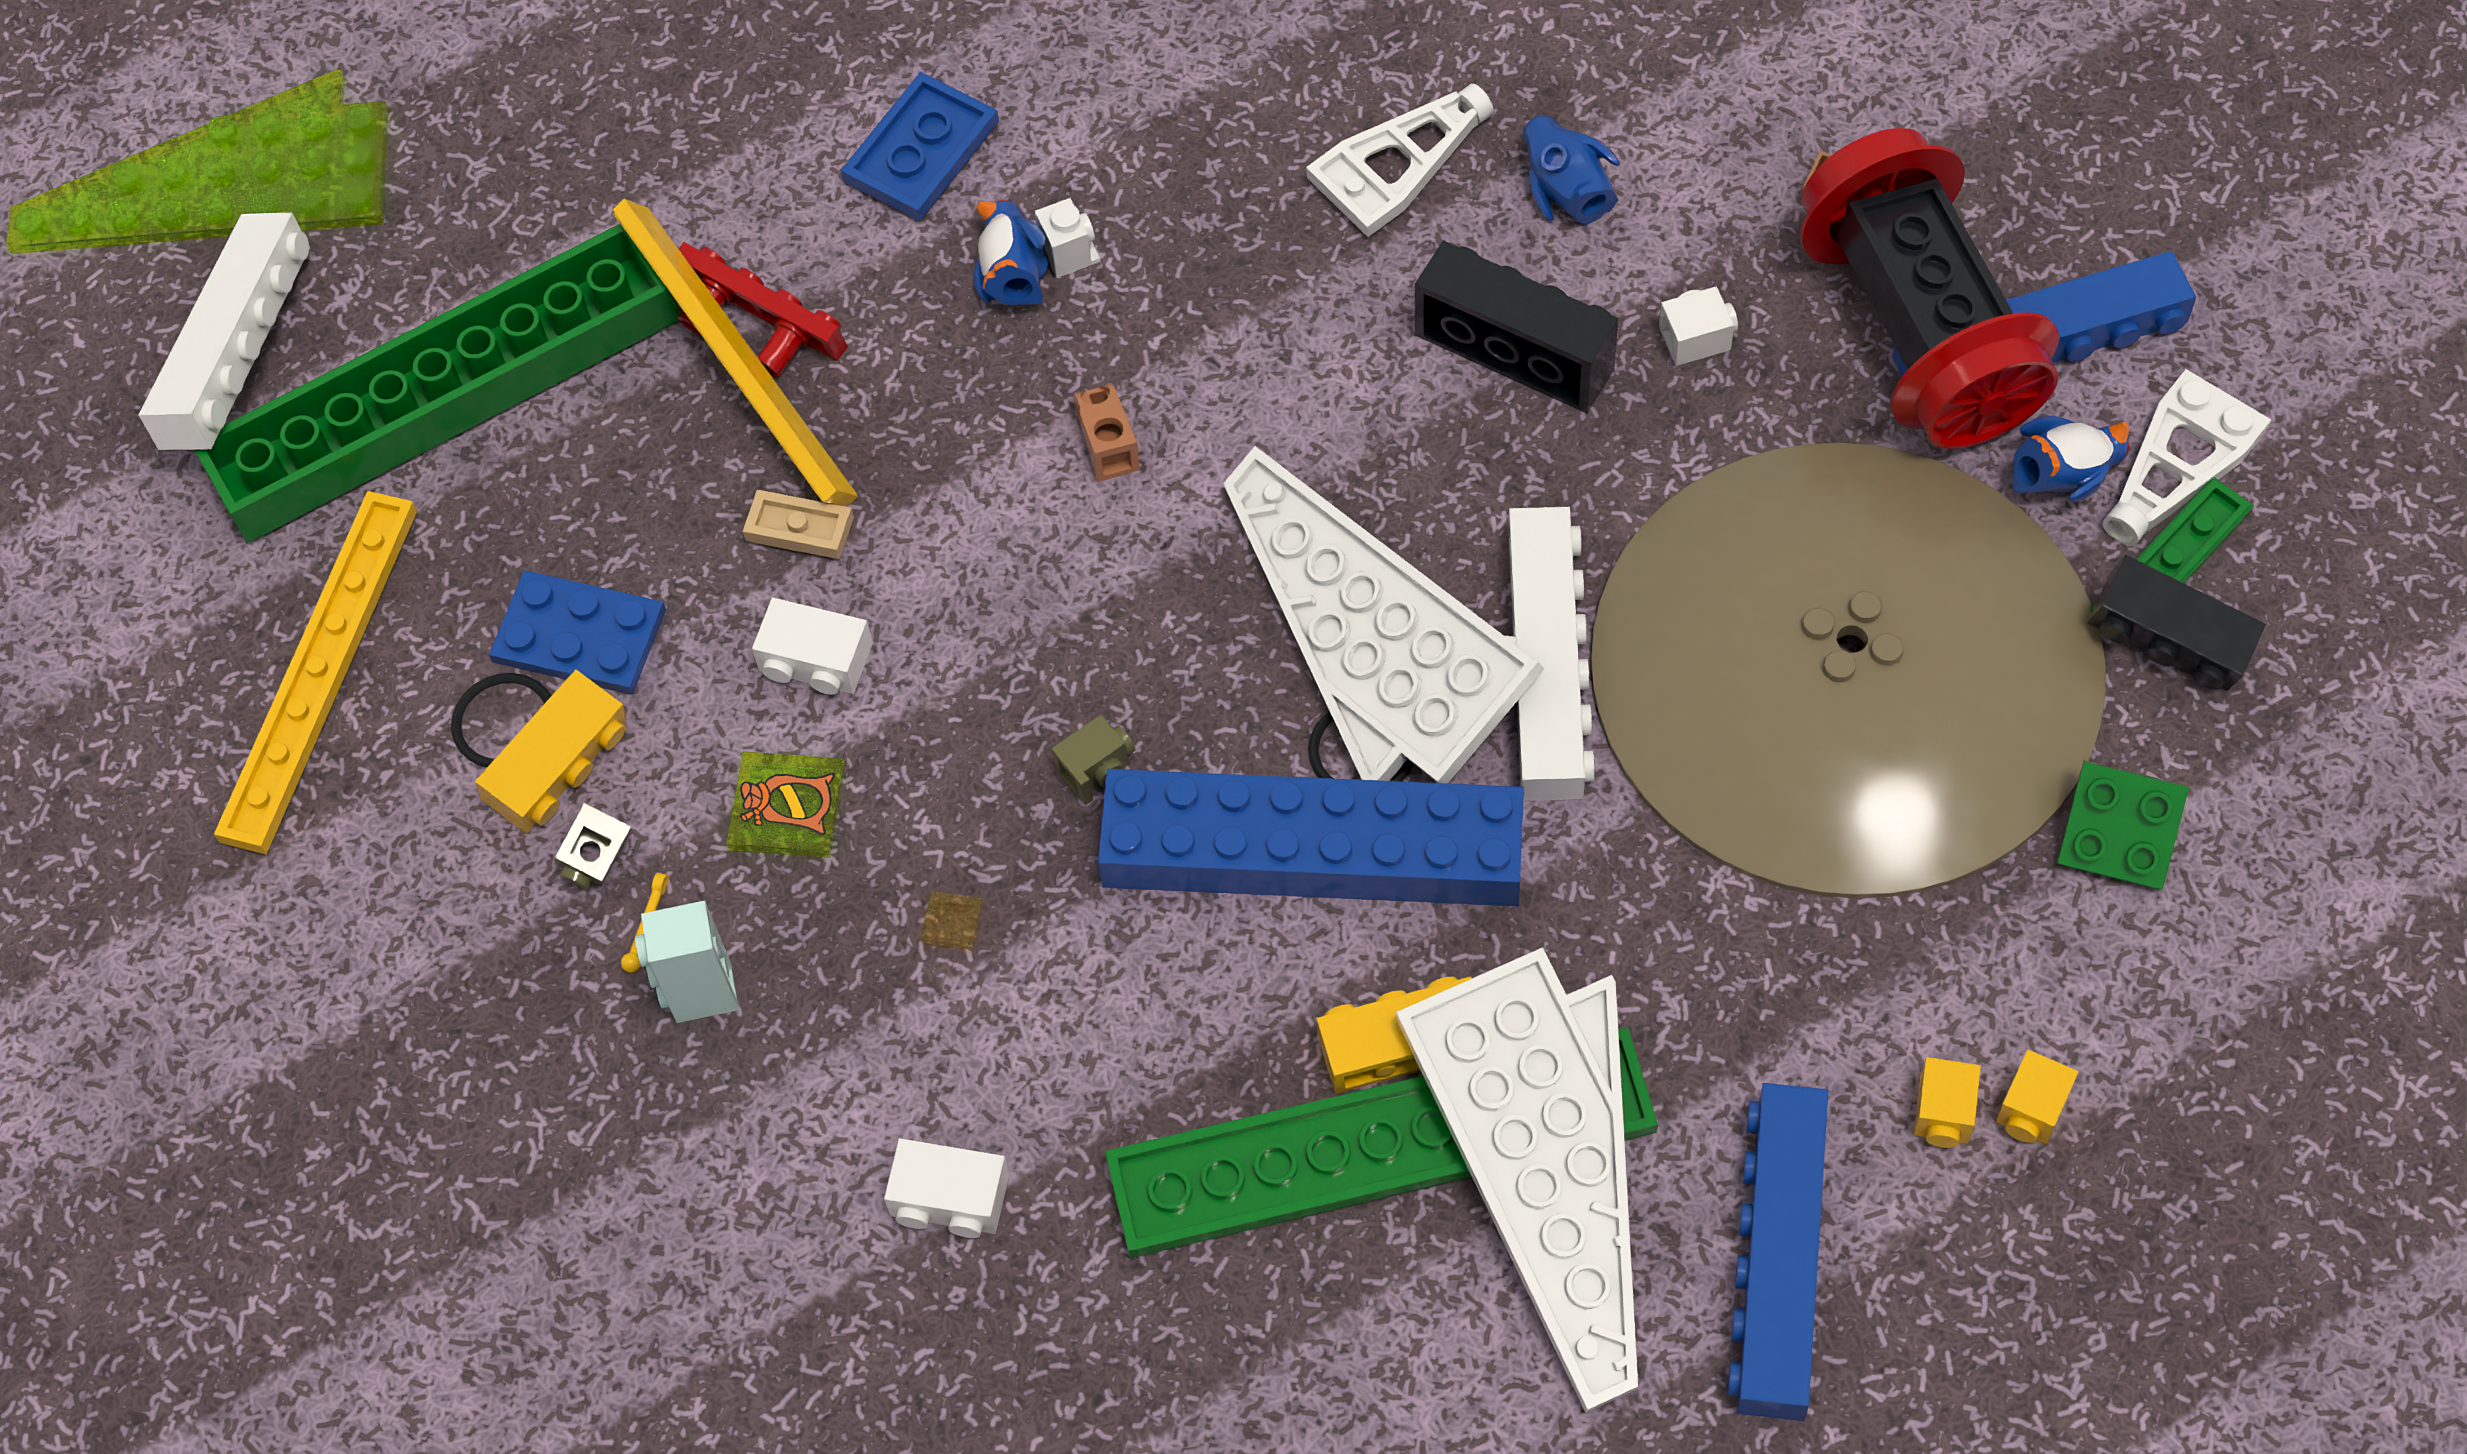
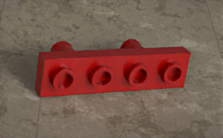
M685 242L679 247V251L720 307L724 303H732L777 328L759 355H757V358L772 377L777 379L780 377L782 371L801 346L805 347L808 345L835 361L848 348L840 332V323L828 313L817 310L814 314L803 308L802 303L790 292L784 289H778L777 292H774L765 287L763 281L750 270L741 267L739 271H736L727 266L725 260L708 247L703 246L701 250H698ZM682 311L677 317L679 322L688 330L701 336L686 313Z

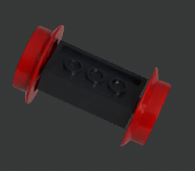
M1907 128L1887 129L1864 136L1841 148L1825 160L1811 175L1802 194V204L1807 212V216L1801 227V245L1810 258L1820 263L1835 265L1851 264L1908 370L1897 383L1890 400V408L1894 418L1905 427L1924 429L1930 441L1941 448L1958 449L1978 445L2017 427L2036 413L2051 397L2058 383V372L2051 359L2058 346L2059 332L2052 320L2044 315L2012 312L1952 205L1962 188L1965 177V169L1960 157L1946 147L1929 145L1926 138L1918 131Z

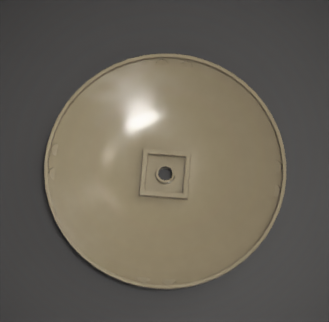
M1851 443L1805 444L1774 449L1749 456L1714 470L1691 483L1665 502L1640 527L1626 545L1609 575L1597 610L1591 653L1593 693L1599 720L1610 749L1626 778L1640 797L1667 826L1711 858L1751 878L1789 890L1819 896L1843 898L1893 897L1923 892L1951 884L1990 867L2016 851L2037 834L2060 810L2077 785L2083 760L2089 761L2103 715L2106 696V665L2101 633L2098 628L2087 623L2092 613L2090 611L2092 605L2079 577L2063 552L2044 529L2019 506L1973 476L1937 460L1898 449ZM1846 635H1853L1864 642L1865 648L1855 653L1847 652L1838 645L1837 640Z

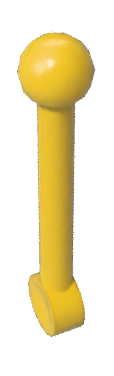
M659 872L655 874L652 882V892L644 913L656 911L661 895L664 894L669 882V875ZM642 919L636 935L644 934ZM635 938L630 952L621 959V967L628 973H634L641 967Z

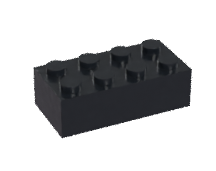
M1443 240L1415 283V336L1588 414L1615 369L1619 318L1612 316L1606 309L1600 306L1587 305L1567 296L1558 287L1552 285L1545 286L1523 276L1513 267L1500 266L1486 260L1468 247H1457Z

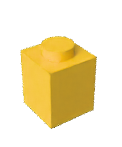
M2027 1049L1996 1122L2006 1126V1132L2019 1141L2035 1143L2037 1140L2047 1145L2079 1071Z
M1930 1057L1925 1058L1919 1081L1914 1136L1926 1137V1141L1929 1144L1942 1148L1956 1147L1959 1145V1142L1969 1143L1975 1126L1981 1065Z

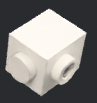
M1716 286L1702 291L1690 290L1681 294L1678 298L1661 302L1659 329L1675 366L1731 350L1733 332L1738 330V320L1730 302L1724 304Z

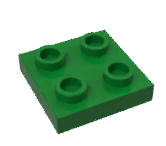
M2083 760L2057 863L2163 890L2189 786Z

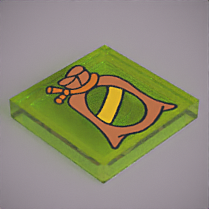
M743 751L726 843L729 851L831 858L845 772L844 759Z

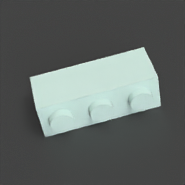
M705 901L641 914L644 934L635 935L638 958L641 966H646L651 987H656L661 1008L669 1007L676 1023L739 1010L731 961Z

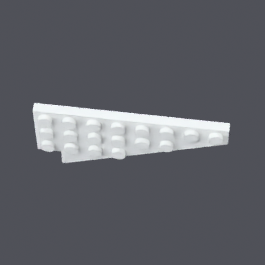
M1255 446L1223 484L1361 779L1390 781L1408 759L1437 783L1448 784L1541 674L1544 668L1525 651Z
M1542 947L1397 1011L1395 1018L1583 1409L1587 1413L1635 1391L1638 1387L1616 982L1613 976L1610 975L1566 995Z

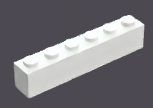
M293 213L241 214L138 414L158 450L212 449L221 428L226 423V418L238 394L243 388V383L255 359L259 356L260 349L272 325L276 321L277 314L288 292L291 291L293 282L304 260L308 256L310 249L308 238L301 231Z
M1570 507L1509 508L1508 535L1513 636L1517 637L1516 645L1538 661L1544 668L1516 702L1520 786L1524 787L1523 801L1583 799L1585 782L1594 781L1593 750L1584 751L1583 735H1591L1592 721L1591 705H1581L1580 690L1589 689L1588 659H1578V645L1586 644L1585 614H1576L1575 600H1583L1584 598L1583 570H1573V556H1581L1580 526H1571Z

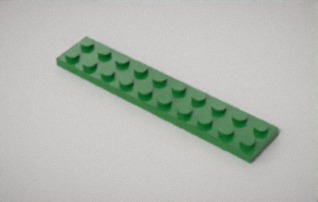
M1628 1027L1618 1030L1624 1141L1657 1133L1658 1129L1656 1116ZM1424 1076L1105 1151L1130 1258L1472 1177Z

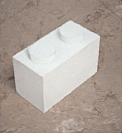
M772 597L752 651L759 671H762L767 678L773 681L788 683L791 679L809 683L812 688L824 694L834 695L839 690L854 694L873 640L867 620Z
M899 1138L884 1200L890 1216L896 1217V1222L903 1226L925 1229L928 1223L949 1226L948 1230L958 1236L978 1238L981 1232L996 1234L1010 1173L1005 1156Z

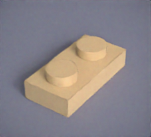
M757 490L743 529V534L747 542L840 560L854 516L850 507Z

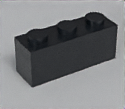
M2126 554L2110 572L2087 622L2098 628L2100 633L2107 639L2117 643H2128L2146 652L2147 657L2153 662L2163 666H2174L2192 675L2193 679L2203 687L2226 691L2244 675L2266 626L2265 623Z

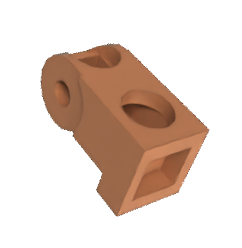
M1109 384L1074 393L1073 399L1076 414L1097 482L1139 471L1137 440L1114 386Z

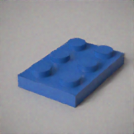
M920 71L840 170L842 180L850 186L921 221L999 122L998 111Z
M524 570L489 656L492 663L565 680L576 669L600 688L633 695L666 608L662 601Z

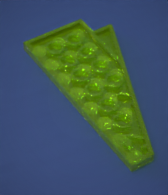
M333 70L227 116L215 117L208 124L11 206L6 246L11 254L230 237L241 214L293 213L301 231L384 224L388 106L385 101L344 104L345 77L342 70Z

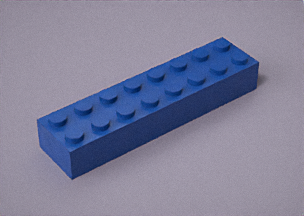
M1107 769L1098 858L1102 887L1519 907L1524 787Z

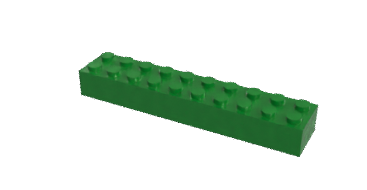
M618 224L225 424L221 428L212 449H195V452L246 543H249L679 321L677 318L679 312L673 295L623 226Z

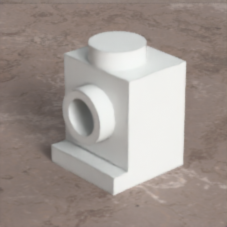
M1071 198L1035 211L1036 225L1045 234L1044 254L1048 257V262L1056 278L1101 262L1092 243L1095 240V234L1086 213L1079 214V210L1074 206Z

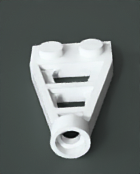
M1471 83L1459 93L1453 92L1341 141L1306 167L1307 178L1369 237L1405 211L1471 130L1494 113L1493 105L1487 94L1478 85ZM1433 122L1446 135L1430 151L1424 152L1407 135L1417 128ZM1395 147L1411 161V164L1398 181L1387 184L1365 163V160L1370 155L1381 150Z
M2185 369L2157 406L2121 498L2103 520V527L2106 533L2126 546H2135L2144 534L2191 501L2208 481L2214 477L2219 480L2242 463L2269 428L2271 419ZM2178 427H2183L2213 445L2215 451L2199 464L2191 466L2168 452L2167 443L2172 431ZM2153 466L2158 467L2182 482L2166 498H2161L2142 486L2144 479Z

